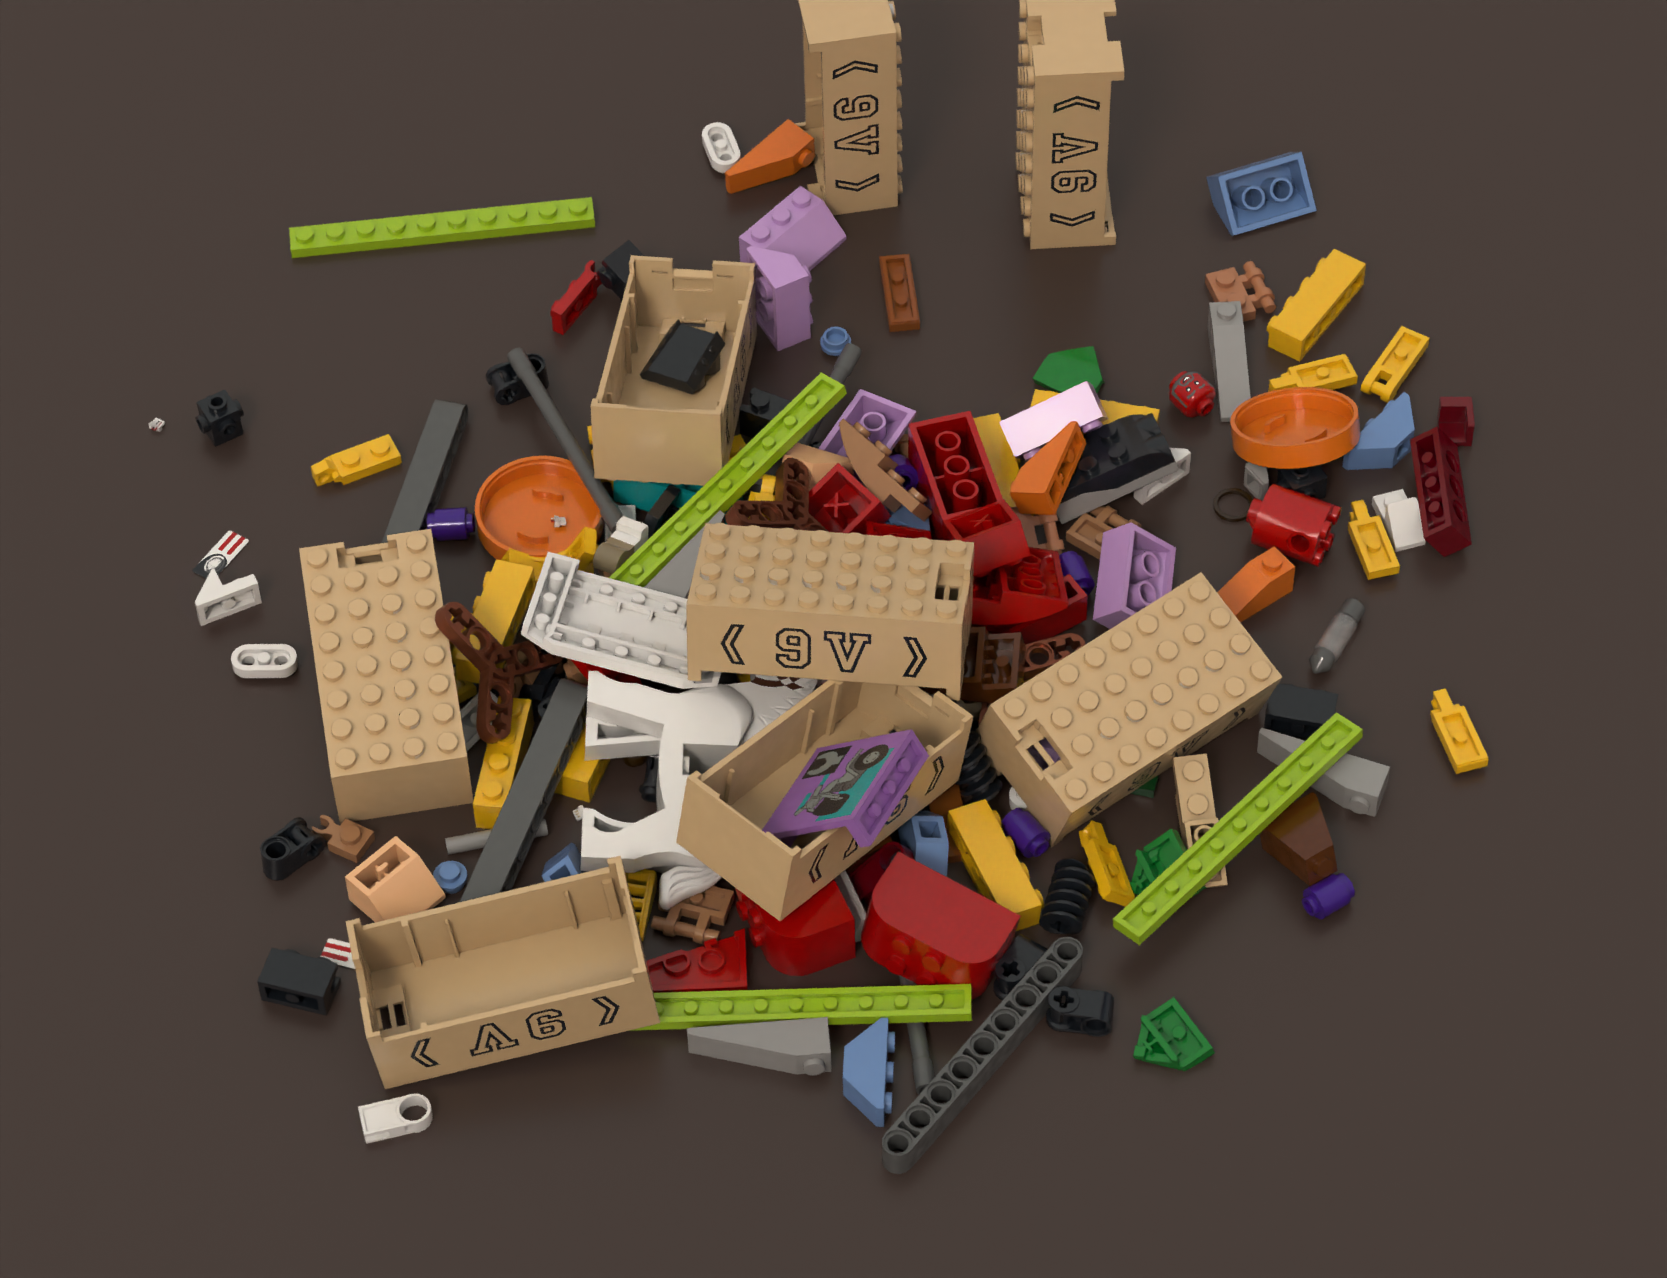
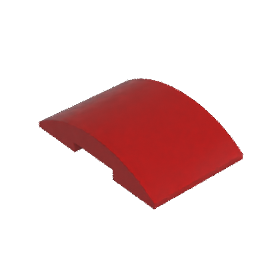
M866 520V535H893L904 538L924 537L931 539V531ZM1029 547L1031 555L1023 558L1020 563L1012 566L1003 565L997 567L983 577L973 576L971 624H1017L1037 620L1067 609L1068 598L1058 551Z

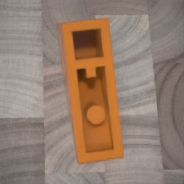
M787 119L725 172L726 191L732 194L794 175L802 167H807L815 157L814 138Z
M1071 421L1020 468L1015 481L1012 482L1010 487V496L1014 500L1020 514H1056L1087 444L1077 421Z
M1274 546L1249 561L1217 593L1241 623L1293 591L1295 566Z

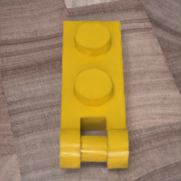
M1401 326L1364 378L1360 391L1368 395L1374 393L1380 396V400L1387 403L1393 400L1397 390L1429 346L1430 338ZM1381 378V379H1383V380H1385V381H1388V382H1387L1386 385H1385V384H1382V383L1378 382L1379 379Z

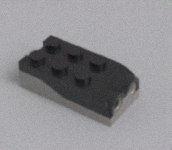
M1152 413L1146 416L1142 414L1129 415L1083 435L1087 444L1056 513L1061 524H1064L1179 470L1170 447Z

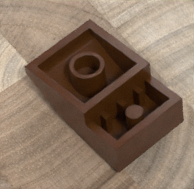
M986 626L970 628L960 700L993 703L1023 684L1026 646L1021 632L988 634ZM919 687L927 693L934 695V693L940 691L946 696L947 689Z

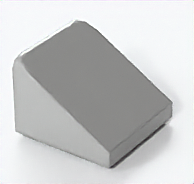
M1248 462L1245 464L1243 485L1255 498L1261 500L1264 499L1269 486L1267 467Z

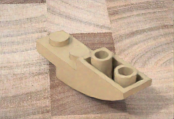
M1207 753L1173 757L1172 759L1177 813L1182 841L1187 850L1219 821L1215 813ZM1225 866L1205 884L1206 888L1228 885Z

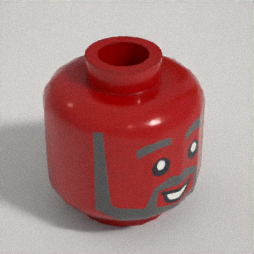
M1183 371L1171 381L1169 385V399L1184 416L1189 418L1199 415L1205 416L1213 409L1216 391L1213 385L1199 372Z

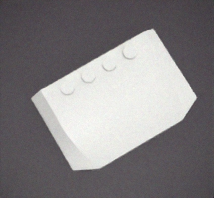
M547 552L523 622L521 635L550 654L681 689L718 687L722 672L702 671L701 681L688 680L686 598L578 570L579 559Z

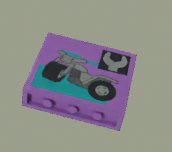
M912 729L817 748L762 831L765 833L769 831L788 847H791L798 835L846 826L860 848L871 846L929 755Z

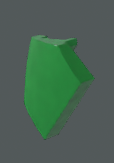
M1094 346L1048 354L1032 378L1034 383L1056 393H1062L1085 381L1091 383L1096 393H1098L1104 384Z
M1170 829L1146 845L1143 851L1136 850L1135 855L1138 859L1132 881L1130 882L1134 894L1139 895L1187 851L1177 830ZM1204 885L1193 896L1206 889V886Z
M1174 997L1149 1014L1141 1016L1142 1024L1138 1043L1135 1045L1133 1053L1134 1059L1186 1071L1215 1054L1211 1044Z

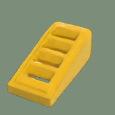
M643 869L635 873H625L630 894L644 897V899L632 898L634 909L641 910V913L635 912L637 922H639L638 927L641 941H644L658 886L656 871Z

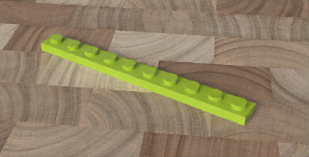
M592 197L291 227L289 228L290 250L292 258L574 230L595 227Z
M821 372L609 578L645 587L705 526V523H708L719 510L725 513L847 394L845 385Z
M1336 712L1113 918V927L1136 944L1140 945L1361 740L1363 738V729Z
M971 984L654 993L660 1023L629 1031L687 1029L828 1017V1025L874 1024L881 1017L888 1018V1023L972 1021Z

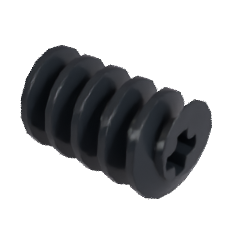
M970 731L959 781L955 783L956 785H967L960 791L962 797L972 796L965 805L983 799L989 802L996 797L1003 786L1001 780L996 778V769L991 767L992 761L990 757L985 755V746L979 743L980 735L975 731Z
M1069 858L1059 860L1055 864L1051 884L1048 888V895L1045 898V906L1042 908V915L1039 919V925L1044 930L1054 934L1070 935L1078 934L1082 931V922L1086 918L1085 911L1089 907L1092 888L1095 886L1094 876L1088 872L1086 865L1082 862Z

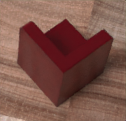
M1440 397L1437 414L1438 427L1457 446H1472L1475 428L1472 397Z

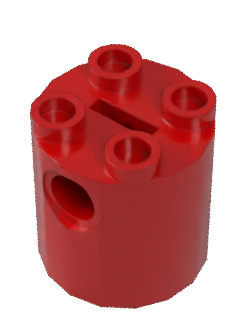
M1272 484L1264 499L1254 498L1249 507L1246 522L1250 523L1253 530L1251 544L1268 550L1275 546L1285 556L1320 567L1325 551L1329 552L1335 534L1331 533L1330 530L1332 525H1336L1342 507Z

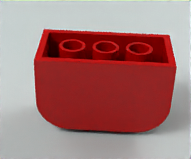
M971 411L908 424V458L918 473L919 481L915 489L927 498L924 504L932 511L928 517L931 539L949 541L943 521L1002 500L1000 489Z
M898 852L874 887L861 932V942L867 955L876 963L887 968L891 973L911 980L917 985L971 984L973 1000L984 993L994 978L995 966L1009 949L1021 916Z
M835 879L781 921L777 920L735 888L738 896L736 908L742 921H748L751 927L748 929L754 947L760 946L766 960L775 970L790 976H804L856 958L855 919Z

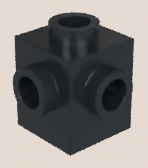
M226 390L209 395L197 402L199 415L195 417L201 432L208 435L215 447L244 434L240 418L244 416L243 409L237 399L232 400Z
M1320 465L1296 469H1278L1277 482L1275 484L1320 500L1326 496L1328 477Z

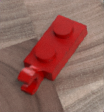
M591 260L585 265V271L577 280L571 282L568 291L560 300H556L552 305L550 315L552 317L553 331L564 335L596 298L597 288L602 282L596 274L597 272H594L595 261Z

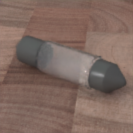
M1346 599L1339 611L1332 617L1309 659L1313 673L1328 672L1339 659L1365 612L1360 599Z

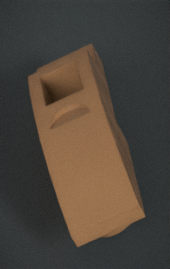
M842 419L839 422V427L846 454L853 469L866 488L892 512L895 513L903 505L925 522L932 513L924 505L927 498L914 487L908 491L902 486L906 480L894 471L898 464L889 457L892 451L879 440L875 444L868 439L871 433L859 422L856 421L854 425H851L845 419Z

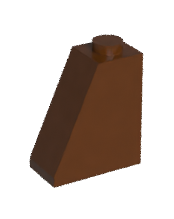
M1314 792L1293 802L1260 833L1262 849L1309 886L1338 871L1333 842L1318 797Z

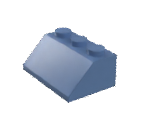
M1302 152L1285 153L1206 177L1213 206L1231 236L1317 211Z

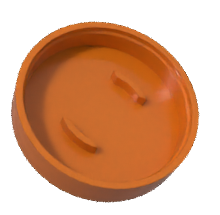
M1291 387L1265 392L1243 402L1234 410L1230 418L1232 445L1235 453L1247 462L1268 468L1296 469L1328 463L1350 452L1360 439L1359 410L1356 403L1340 392L1325 388Z
M530 456L503 465L484 481L475 500L478 536L484 548L497 560H501L509 548L534 557H546L547 552L560 553L572 544L585 526L597 530V544L605 526V521L600 515L599 508L570 460L560 457ZM554 515L565 517L566 526L555 527L554 523L551 522V518H554Z

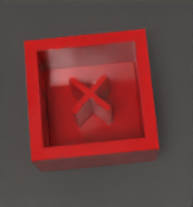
M839 463L809 491L808 513L829 532H855L866 535V520L885 523L891 517L882 502Z
M1004 499L943 521L949 541L974 542V577L986 576L992 569L1003 565H1016L1023 558L1031 555L1021 521Z

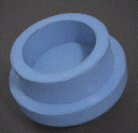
M841 327L828 328L820 339L821 349L826 354L832 356H839L847 343H851L850 335Z
M445 861L439 864L433 872V877L444 893L448 894L459 892L466 884L468 878L465 866L457 861Z

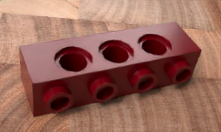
M1437 426L1410 439L1423 538L1443 557H1446L1472 545L1458 446Z

